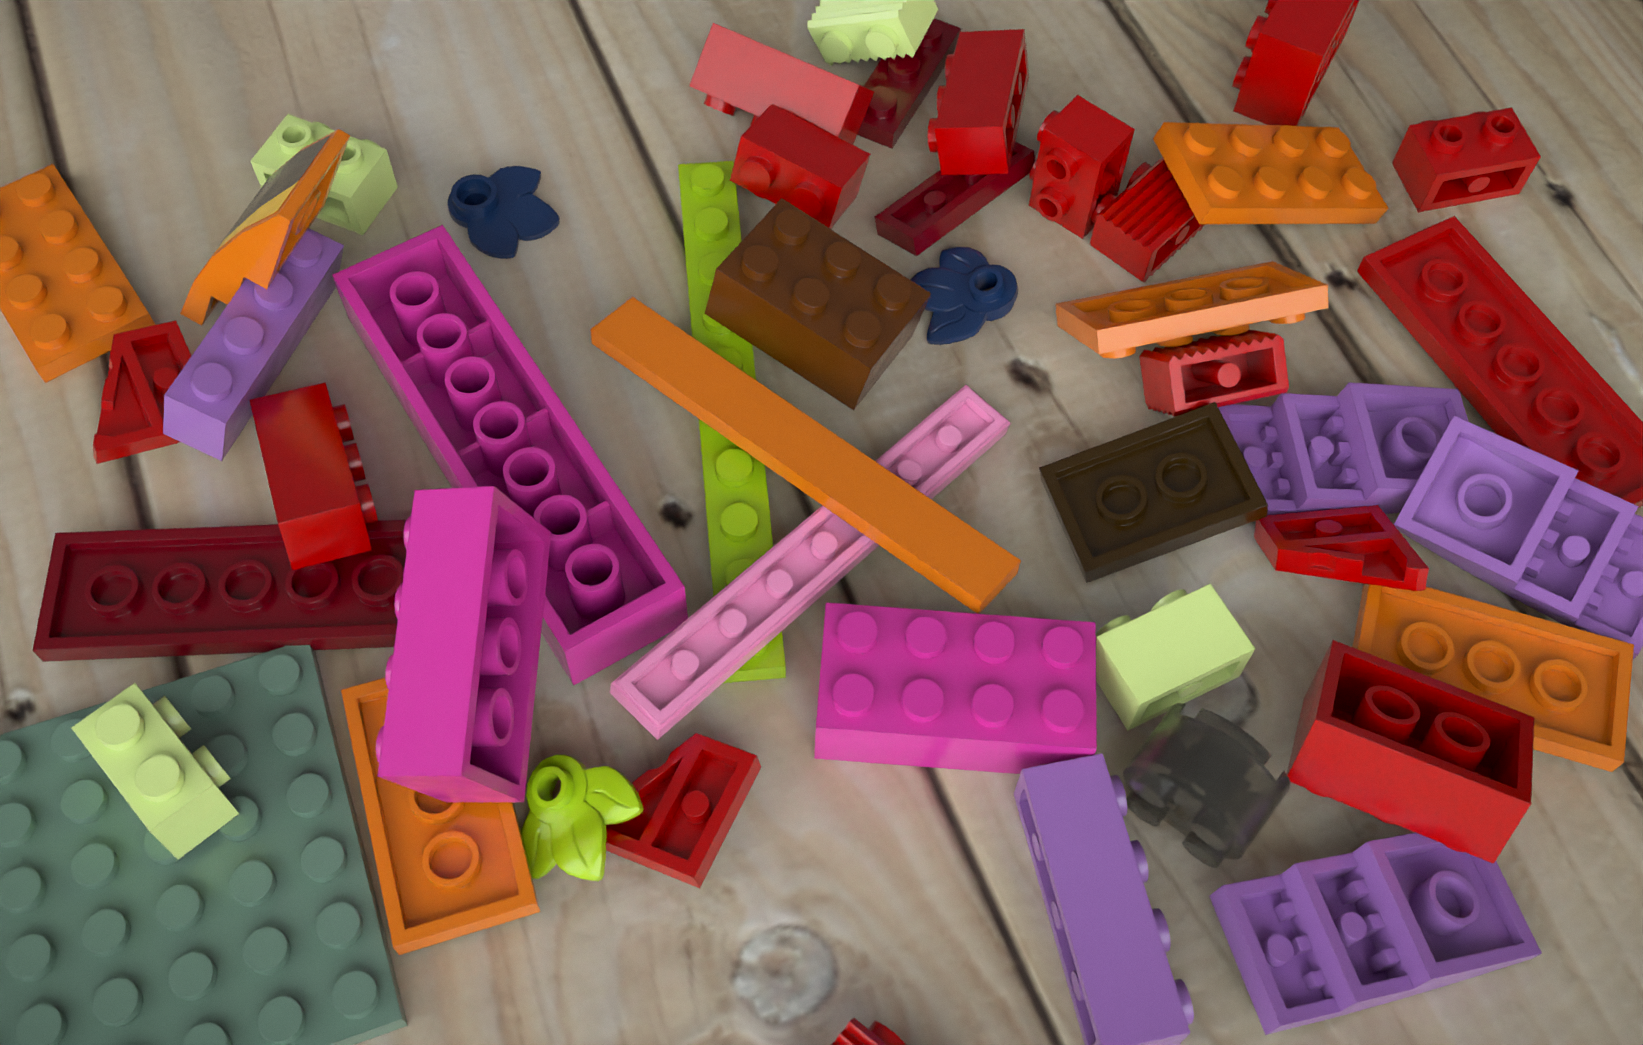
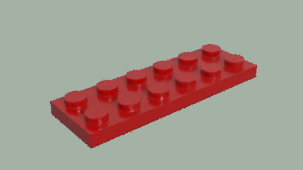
M1455 216L1363 257L1357 269L1359 275L1497 435L1578 470L1575 478L1637 505L1639 506L1638 508L1643 506L1642 420Z

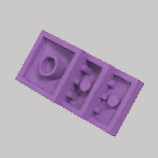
M1350 382L1338 396L1283 393L1279 395L1272 406L1232 404L1218 407L1268 503L1267 515L1378 505L1385 514L1400 513L1453 416L1468 421L1459 389Z
M1453 416L1394 523L1395 527L1404 535L1450 563L1563 625L1634 644L1633 659L1637 657L1643 647V517L1635 514L1639 506L1576 479L1575 476L1578 470Z
M1416 832L1367 841L1352 853L1295 863L1282 874L1222 885L1209 895L1265 1035L1397 1001L1530 960L1542 954L1496 861L1493 864L1468 853L1454 851L1444 844Z

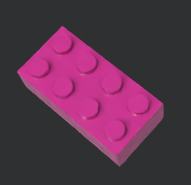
M495 486L414 490L412 513L405 522L403 534L407 550L403 583L400 584L395 594L394 605L398 621L394 652L389 657L385 670V680L389 690L385 722L379 730L376 739V756L379 762L378 777L444 802H524L551 532Z
M826 602L814 759L1020 774L1021 770L1025 768L1095 754L1097 749L1096 622Z

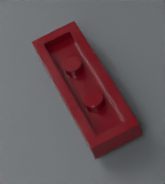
M934 18L913 57L906 54L904 58L896 55L895 59L889 57L886 60H880L863 86L875 91L857 134L858 136L893 149L944 69L947 55L954 53L961 32L960 27Z
M1015 141L1008 174L941 175V170H939L874 217L877 234L917 257L1027 176L1035 163L1034 150Z

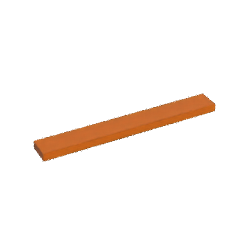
M631 297L590 329L591 343L975 613L980 614L1018 574L1020 559L636 298Z

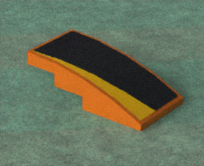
M337 129L302 148L268 178L195 278L181 310V315L202 326L219 301L228 305L246 278L265 289L270 286L324 207L349 141V134Z

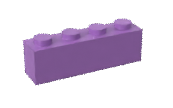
M309 228L267 289L247 278L165 393L163 434L223 461L253 415L249 399L266 395L335 290L336 285L332 274L340 271L344 245Z
M1103 753L1022 769L1014 791V798L1084 1045H1180L1191 1033L1188 1024H1192L1194 1020L1192 1001L1183 980H1174L1165 953L1170 951L1171 947L1168 925L1162 911L1159 908H1151L1144 883L1148 881L1149 877L1148 864L1140 842L1138 840L1130 841L1123 816L1127 814V799L1119 776L1109 775Z

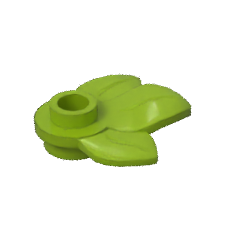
M562 754L550 756L536 766L527 784L526 797L530 811L521 829L532 878H542L557 864L568 875L580 879L597 882L603 879L606 861V825L631 820L643 812V805L638 792L623 773L609 766L587 769L578 759ZM560 779L561 790L558 796L553 799L554 787Z

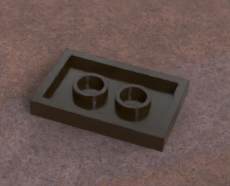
M1216 402L1039 467L1041 481L1086 583L1267 517L1268 503Z

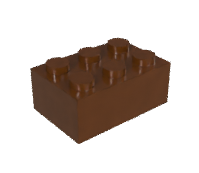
M781 198L716 268L704 314L847 407L855 410L913 336L932 293Z

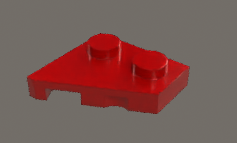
M176 320L113 335L109 356V371L104 382L101 398L100 419L97 434L94 435L93 456L96 464L181 443L163 434L164 395L191 358V353Z
M1378 505L1267 515V517L1255 522L1254 539L1275 571L1410 591H1424L1426 588L1429 567Z
M695 733L674 749L664 764L658 768L647 770L632 782L640 796L643 812L631 820L606 825V851L700 888L761 769L757 755Z

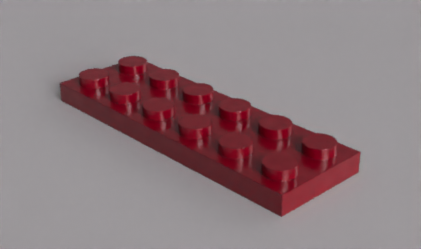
M407 519L378 520L377 522L366 524L372 548L371 551L293 571L278 524L55 533L32 651L43 662L265 653L284 646L310 645L313 651L394 647L398 621L394 603L396 591L400 584L403 583L407 552L403 534Z

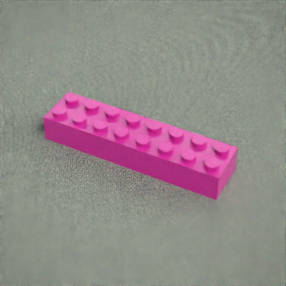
M443 225L332 274L348 319L451 487L495 486L551 532L541 633L573 686L674 631L688 619L685 586Z

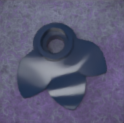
M507 166L500 168L490 177L478 174L462 177L453 185L447 201L451 218L458 225L467 228L471 244L480 252L494 258L510 259L515 257L519 240L532 241L543 238L560 224V218L556 211L533 195L540 183L541 172L530 167Z
M954 247L942 250L939 257L940 267L925 269L910 279L932 293L925 307V310L933 312L927 331V342L932 345L951 344L975 336L985 321H994L1006 316L1012 310L1018 296V284L1014 274L1006 267L990 265L981 252L969 247Z

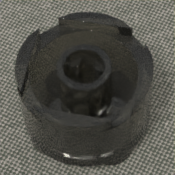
M1176 703L1171 706L1123 771L1125 783L1131 790L1126 797L1127 807L1137 817L1152 826H1159L1162 820L1170 824L1186 836L1182 844L1193 857L1210 867L1218 868L1224 858L1236 860L1243 857L1291 788L1290 779L1284 770L1277 780L1265 767V764L1272 755L1262 744L1243 729L1224 717L1204 708H1201L1195 718L1183 715L1186 704Z

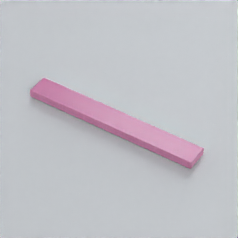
M965 385L880 456L876 462L930 499H933L1006 435L1011 423L971 388ZM821 506L611 683L610 694L657 740L660 739L879 545L830 510Z

